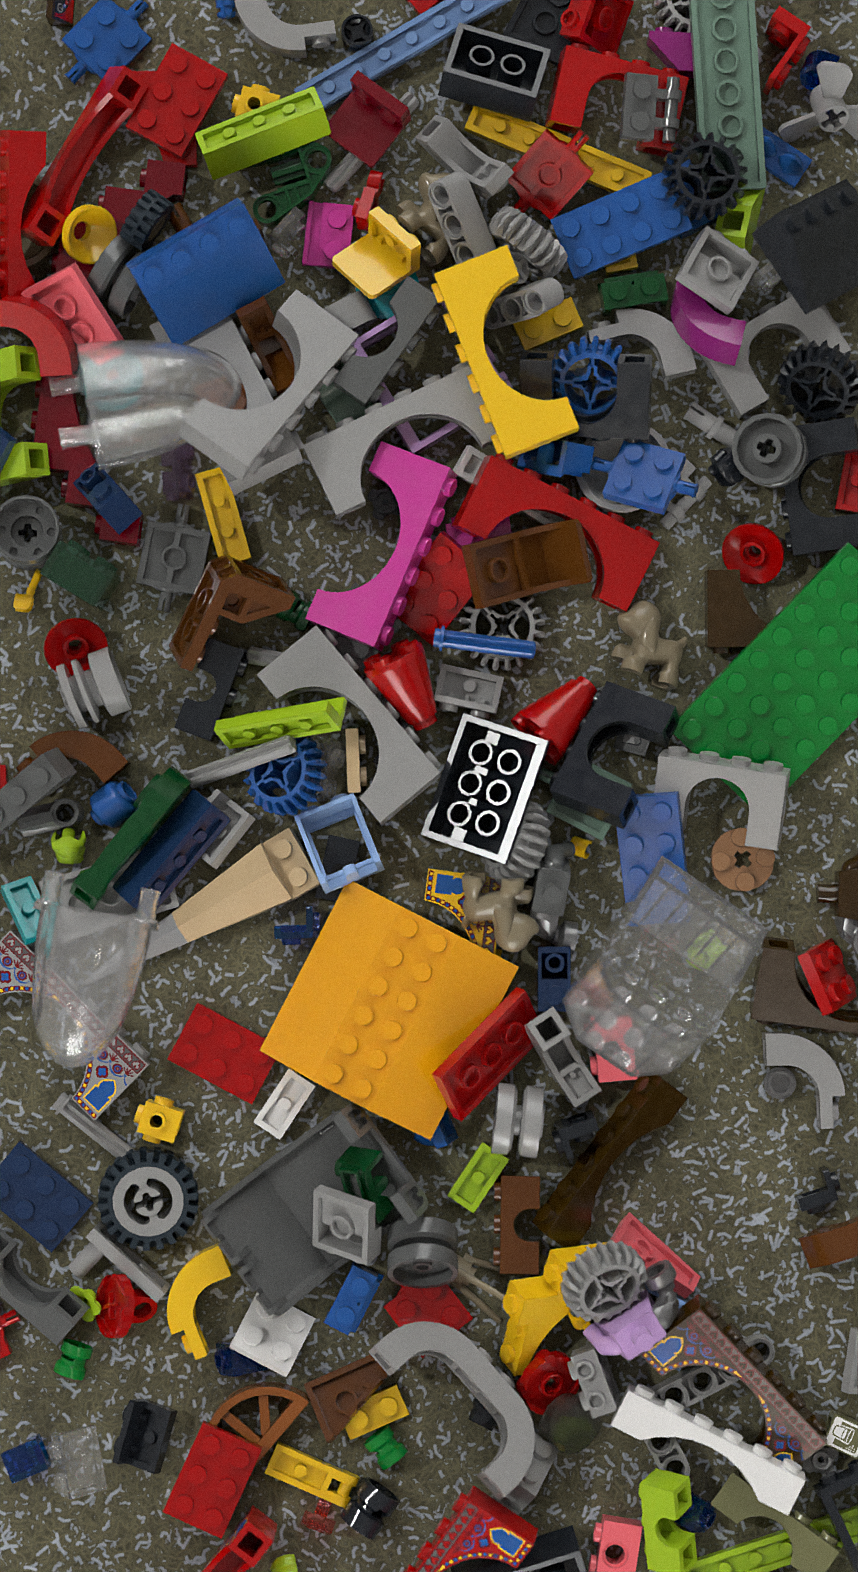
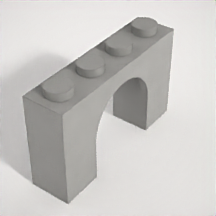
M789 291L785 294L787 297L785 301L776 305L775 301H772L759 309L760 315L751 321L747 317L741 319L746 321V326L735 366L714 361L700 354L738 419L766 404L769 400L753 373L748 359L750 343L761 332L769 329H784L797 335L806 346L813 340L821 346L822 342L827 340L829 347L834 348L835 345L839 344L840 352H851L850 346L825 305L805 315Z
M669 746L668 749H663L658 757L654 793L679 791L683 831L687 824L692 788L703 780L722 778L736 784L747 798L749 817L745 846L777 851L782 838L791 768H785L783 763L777 761H765L764 764L753 763L750 758L745 756H733L732 759L721 758L718 753L713 751H701L700 754L689 753L687 748L681 746Z

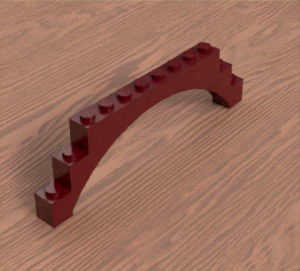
M148 159L147 169L142 168L140 173V187L144 188V191L106 186L105 195H99L98 206L103 207L112 214L117 227V236L120 235L122 225L125 223L126 217L131 213V209L135 207L136 202L149 189L155 190L172 203L175 201H185L188 177L187 165ZM83 221L75 226L74 236L76 239L82 238L86 232V225ZM61 232L57 241H60L59 252L53 253L51 271L56 273L76 262L85 278L88 279L95 264H83L73 259L63 246ZM75 372L72 375L42 376L41 380L36 381L35 398H39L38 411L33 410L31 417V429L35 430L34 442L47 443L50 472L68 474V479L63 478L61 484V497L65 498V503L72 507L95 509L73 484L84 470L90 468L96 462L80 420L76 401ZM142 514L120 535L102 515H97L95 534H99V540L104 543L140 547L144 515Z

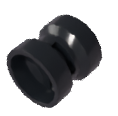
M353 14L343 21L341 26L342 42L350 52L356 53L373 43V26L366 16Z

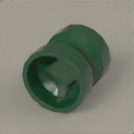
M291 589L296 597L291 608L277 613L276 618L283 622L290 621L294 624L295 629L304 633L310 624L305 617L312 601H304L299 593Z

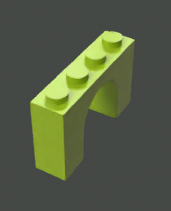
M13 345L0 349L1 428V411L8 393L18 385L41 380L38 354L35 347ZM16 443L0 473V487L49 476L50 467L47 443Z

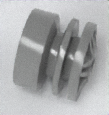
M108 647L88 654L90 669L84 671L77 659L71 660L73 676H71L64 663L56 666L61 697L67 711L75 719L80 729L89 726L86 711H89L95 723L101 721L99 706L104 705L112 717L132 710L127 689Z

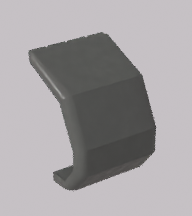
M356 1103L348 1104L315 1125L256 1168L202 1212L204 1218L200 1220L213 1239L219 1238L221 1242L217 1245L232 1266L237 1264L240 1267L237 1273L251 1292L255 1290L258 1292L259 1295L256 1299L268 1316L284 1314L335 1270L350 1260L312 1246L313 1190L321 1184L343 1192L344 1188L341 1178L335 1174V1164L349 1146L381 1150L383 1152V1157L370 1172L372 1179L376 1175L388 1178V1186L381 1195L390 1197L395 1206L379 1224L382 1226L381 1237L388 1232V1227L394 1222L405 1219L409 1225L418 1219L428 1208V1200L425 1193L365 1110Z

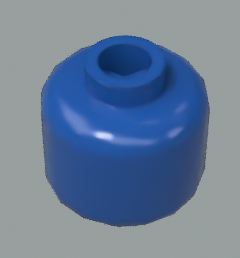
M110 780L90 797V806L92 808L90 815L101 826L105 824L111 828H117L136 810L133 803L137 799V795L126 782Z

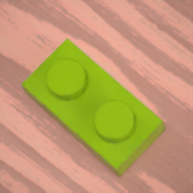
M482 1141L447 1193V1196L474 1213L508 1163L509 1158L501 1154H492L491 1146Z

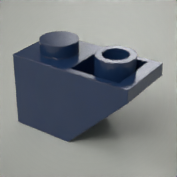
M97 462L84 470L80 477L73 482L77 489L119 535L143 514Z
M538 947V1011H547L551 1007H554L556 1011H571V947Z

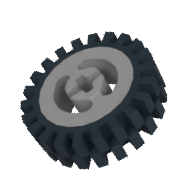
M147 1146L140 1147L138 1151L131 1149L123 1157H117L112 1166L109 1165L100 1183L98 1210L101 1213L102 1223L107 1225V1231L110 1235L115 1234L117 1236L118 1242L123 1244L125 1241L133 1249L140 1246L143 1247V1251H150V1247H157V1250L164 1248V1244L170 1243L172 1245L176 1243L177 1238L180 1235L183 1237L187 1233V1228L192 1226L198 1210V1185L193 1177L191 1168H187L185 1161L181 1157L176 1158L174 1152L170 1150L164 1152L161 1151V1147L155 1146L154 1149H147ZM150 1178L163 1182L171 1192L172 1202L165 1212H160L163 1204V1193L160 1194L161 1187L158 1183L148 1180ZM132 1184L138 1185L134 1192L136 1210L139 1214L148 1216V1218L139 1217L132 1213L125 1202V1193ZM144 1193H149L150 1197H154L152 1204H148L147 1200H143Z

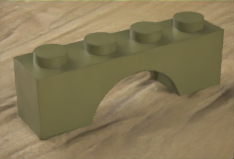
M738 1470L732 1472L711 1502L712 1506L736 1524L753 1516L768 1517L778 1522L786 1530L791 1540L792 1558L790 1565L800 1572H826L842 1550L837 1545L839 1540L834 1535L824 1529L820 1533L810 1525L812 1520L800 1510L790 1511L789 1515H786L758 1501L751 1484L743 1473H740Z

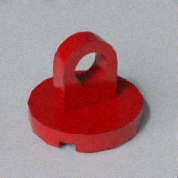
M113 1273L112 1275H106L98 1287L96 1301L100 1303L102 1309L100 1314L96 1315V1322L99 1331L104 1337L122 1338L127 1335L132 1323H143L151 1319L155 1315L158 1305L142 1289H133L130 1279L125 1274ZM146 1302L143 1308L135 1310L136 1306Z

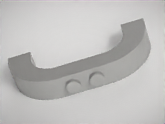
M415 1322L391 1331L368 1351L389 1376L407 1360L416 1356H433L446 1363L492 1415L500 1430L499 1450L495 1458L477 1475L478 1478L498 1500L506 1497L521 1482L530 1467L534 1454L535 1431L533 1421L524 1401L513 1389V1381L504 1372L499 1373L491 1364L493 1362L491 1356L483 1348H477L465 1335L447 1325L435 1322Z

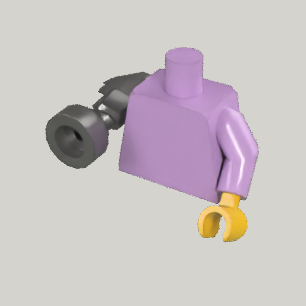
M669 1260L656 1262L646 1269L648 1277L645 1281L646 1286L649 1290L659 1293L656 1303L648 1291L644 1290L639 1292L641 1300L633 1301L631 1309H624L621 1315H612L610 1321L603 1317L600 1322L596 1323L594 1321L591 1324V1320L586 1322L583 1318L573 1317L568 1312L573 1327L578 1330L584 1329V1336L602 1355L617 1356L620 1354L627 1360H630L642 1352L651 1350L654 1344L666 1337V1329L672 1325L679 1312V1300L677 1299V1292H674V1280L677 1272Z

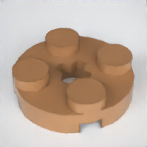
M736 828L726 831L715 841L711 849L710 863L713 875L723 886L731 890L750 891L758 888L768 880L773 871L775 861L773 850L745 846L747 828ZM747 851L750 854L748 857L749 862H751L748 867L744 865L740 866V868L736 867L737 859L734 857L735 853L743 854Z

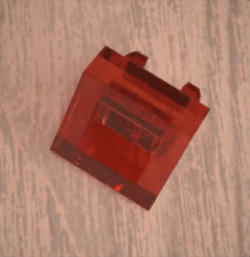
M319 1499L314 1513L305 1510L299 1525L330 1536L336 1522L327 1518L332 1503Z

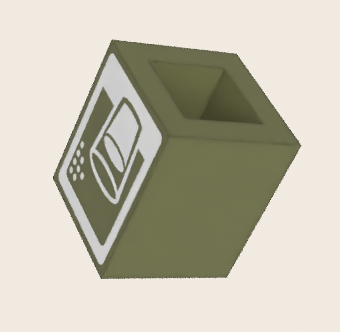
M831 1409L825 1422L827 1425L826 1445L858 1460V1421Z

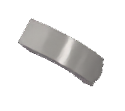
M234 0L238 17L248 35L258 45L276 55L288 58H307L305 45L312 44V48H325L331 45V41H337L334 20L293 25L278 19L270 10L267 0Z
M435 115L415 137L420 145L449 173L456 171L463 173L469 180L473 192L488 200L495 193L502 191L508 184V178L514 173L506 163L490 158L476 148L448 118Z
M634 308L616 310L614 314L616 324L611 325L609 320L593 324L592 330L587 332L586 337L589 344H592L593 337L596 335L599 337V344L602 345L609 338L611 342L631 339L644 343L656 355L663 381L694 374L697 369L691 347L680 337L674 324L657 313Z
M551 1007L525 1025L527 1035L536 1052L574 1108L602 1091L577 1053L569 1037L571 1033L554 1007Z
M762 1032L763 1064L766 1066H795L805 1071L815 1087L817 1127L820 1129H834L833 1121H838L839 1109L838 1102L833 1101L832 1096H845L843 1079L835 1062L820 1046L799 1035L786 1032Z

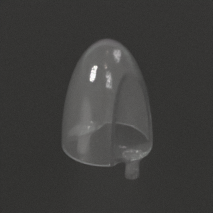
M115 340L76 344L79 363L77 374L48 377L52 398L74 393L84 395L88 425L65 429L60 428L62 450L66 448L91 444L94 449L98 471L140 462L187 444L188 442L178 434L184 418L202 398L217 406L234 409L242 391L238 373L223 358L197 347L151 340Z
M45 870L40 899L37 898L33 903V908L40 910L33 965V1021L38 1038L46 1053L57 1064L67 1068H76L89 1064L102 1054L114 1041L122 1028L139 983L151 932L159 931L160 924H158V920H155L161 891L141 888L137 914L130 918L62 905L59 901L65 873Z

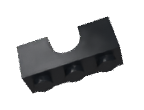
M208 637L205 644L204 657L198 663L197 668L213 675L216 681L215 693L210 699L203 702H197L185 697L174 728L213 742L214 737H218L214 732L216 720L222 719L226 706L232 708L238 690L233 689L237 676L243 678L249 660L244 659L245 651Z

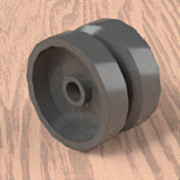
M118 235L105 248L95 263L87 281L100 302L108 299L109 311L124 319L134 310L143 296L142 291L125 263L144 252H139L135 255L136 248Z
M773 413L754 415L743 422L734 435L731 448L734 463L741 474L759 486L770 488L785 486L797 479L806 466L809 453L806 438L799 427L782 415ZM773 446L776 448L774 454H766L767 448Z
M419 1217L409 1225L405 1219H402L388 1227L387 1249L390 1253L387 1258V1276L390 1280L399 1285L412 1288H431L448 1284L456 1279L458 1275V1256L455 1252L458 1247V1230L455 1225L444 1219Z

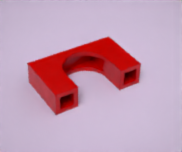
M572 43L571 46L566 45L560 52L544 127L575 134L581 128L591 87L604 80H617L624 83V75L627 72L659 76L658 89H666L667 77L680 78L679 90L682 91V98L677 108V119L680 120L689 77L682 76L677 69L662 68L660 70L652 68L649 62L638 59L629 62L620 59V55L613 52L603 51L599 54L589 51L590 48L579 43ZM657 101L655 117L664 118L665 102ZM654 130V140L652 142L637 141L635 150L665 157L668 153H672L671 148L674 143H663V131Z

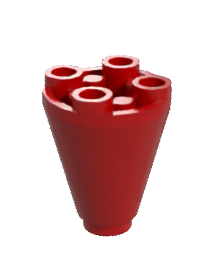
M406 638L391 645V652L383 656L378 653L365 659L363 663L366 667L364 669L366 676L406 723L413 726L415 731L427 728L438 720L435 715L437 708L426 654L421 642H418L417 639L409 642Z
M579 676L576 680L571 679L521 709L511 719V723L520 732L550 741L545 760L551 765H556L565 755L566 749L578 732L582 719L587 716L592 707L597 689L583 676Z

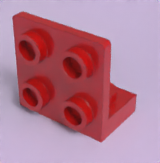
M780 5L772 15L765 33L769 35V41L780 49L787 47L788 50L767 80L763 90L767 95H769L773 88L779 91L793 67L790 63L793 62L797 65L811 41L807 38L811 27Z

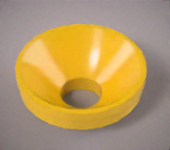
M90 204L82 205L73 210L67 217L62 230V242L66 252L73 259L83 264H95L105 248L117 236V227L112 214L103 207ZM83 221L86 225V232L82 238L76 239L74 236L75 226Z

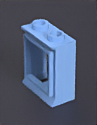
M354 793L336 795L330 799L329 803L319 807L317 805L309 806L308 810L301 811L299 815L294 816L325 894L344 887L353 881H359L385 870ZM355 815L371 858L357 864L346 865L342 870L326 875L310 833Z

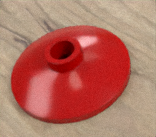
M745 523L733 528L725 537L722 545V558L728 570H740V580L742 582L763 584L775 578L780 572L784 563V549L777 535L769 528L756 523ZM752 546L759 548L761 553H754Z
M70 618L59 622L48 632L43 646L44 656L49 666L55 672H57L56 666L64 663L71 676H73L71 660L77 659L84 671L90 669L88 654L108 647V643L103 630L94 622L83 618ZM73 640L80 641L77 646H71L69 642Z

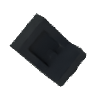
M825 1166L819 1168L824 1187L794 1196L799 1210L802 1212L807 1210L808 1214H814L825 1210V1204L839 1200L836 1191L841 1190L835 1171L830 1173L829 1169Z

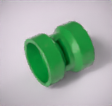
M63 1339L60 1347L62 1355L56 1361L53 1371L70 1379L84 1380L87 1371L85 1367L86 1360L91 1358L94 1348L73 1339Z
M389 1424L380 1428L363 1443L368 1452H377L375 1455L377 1457V1464L382 1470L391 1467L408 1452L402 1442H397L394 1438V1431Z

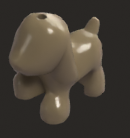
M424 172L420 175L418 187L423 200V204L420 207L412 200H404L396 206L399 214L397 217L398 221L404 224L410 233L421 229L435 240V242L423 246L420 251V259L430 268L438 265L450 249L428 195L430 184L450 174L447 172L435 174Z
M638 601L627 612L619 613L617 617L618 626L625 634L632 638V644H618L614 647L611 658L622 663L621 670L642 675L645 665H658L659 669L652 676L650 686L664 691L677 689L679 683V664L682 661L683 649L687 645L688 639L683 637L678 641L660 638L659 629L662 622L660 611L649 601Z
M481 870L465 871V874L462 876V888L465 895L463 903L465 916L462 920V927L467 929L473 922L492 921L494 924V938L503 950L511 953L523 950L533 935L539 933V926L535 919L518 912L517 905L528 904L533 898L534 888L524 885L523 878H502L500 890L482 893L483 885L486 882V872Z

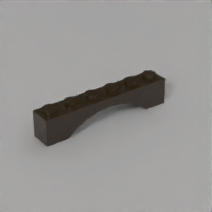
M647 1068L643 1075L636 1080L634 1087L624 1100L617 1105L615 1112L606 1124L598 1130L588 1148L577 1158L575 1165L566 1177L558 1183L556 1190L548 1201L540 1207L532 1223L562 1247L577 1246L591 1228L595 1196L602 1179L612 1163L638 1138L656 1128L669 1124L688 1098Z

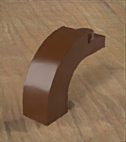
M263 296L235 310L251 342L250 344L254 352L257 353L264 371L271 380L279 397L289 388L294 380V360L284 337L272 327L275 318Z
M83 731L52 733L40 738L29 746L37 755L35 759L41 754L58 747L67 759H77L86 763L104 783L115 778L131 764L126 756L112 743ZM29 756L16 768L20 773L34 761L33 758Z
M858 1217L832 1225L821 1226L798 1238L810 1268L826 1266L858 1256Z

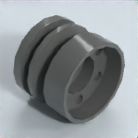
M31 495L15 496L2 503L0 506V553L5 561L15 568L27 571L42 569L52 563L61 551L63 534L59 519L51 505L41 498ZM27 529H32L37 537H31V542L27 543L21 535H25Z

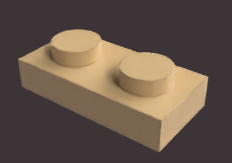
M346 728L348 793H361V786H367V767H360V754H366L365 735H359L358 728Z

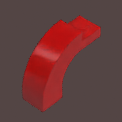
M6 295L0 300V327L17 329L30 338L37 350L40 376L72 375L78 369L74 340L65 323L54 311L44 304L24 296Z

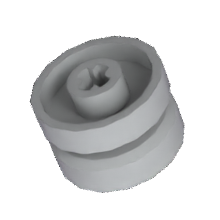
M499 1082L495 1103L491 1153L508 1155L512 1149L513 1135L518 1136L517 1152L519 1156L536 1158L544 1125V1087L527 1086L523 1091L521 1105H517L518 1090L515 1084Z

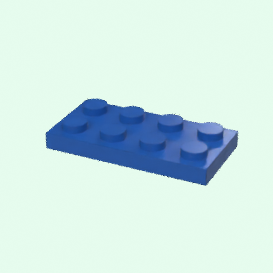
M660 172L551 219L559 243L567 253V263L574 280H578L693 230L689 217L683 215L685 207L681 204L675 209L672 206L677 200L675 196L665 198V193L671 187L662 186L661 181L669 176Z
M679 791L635 794L638 804L625 829L616 827L627 923L691 919L693 915Z

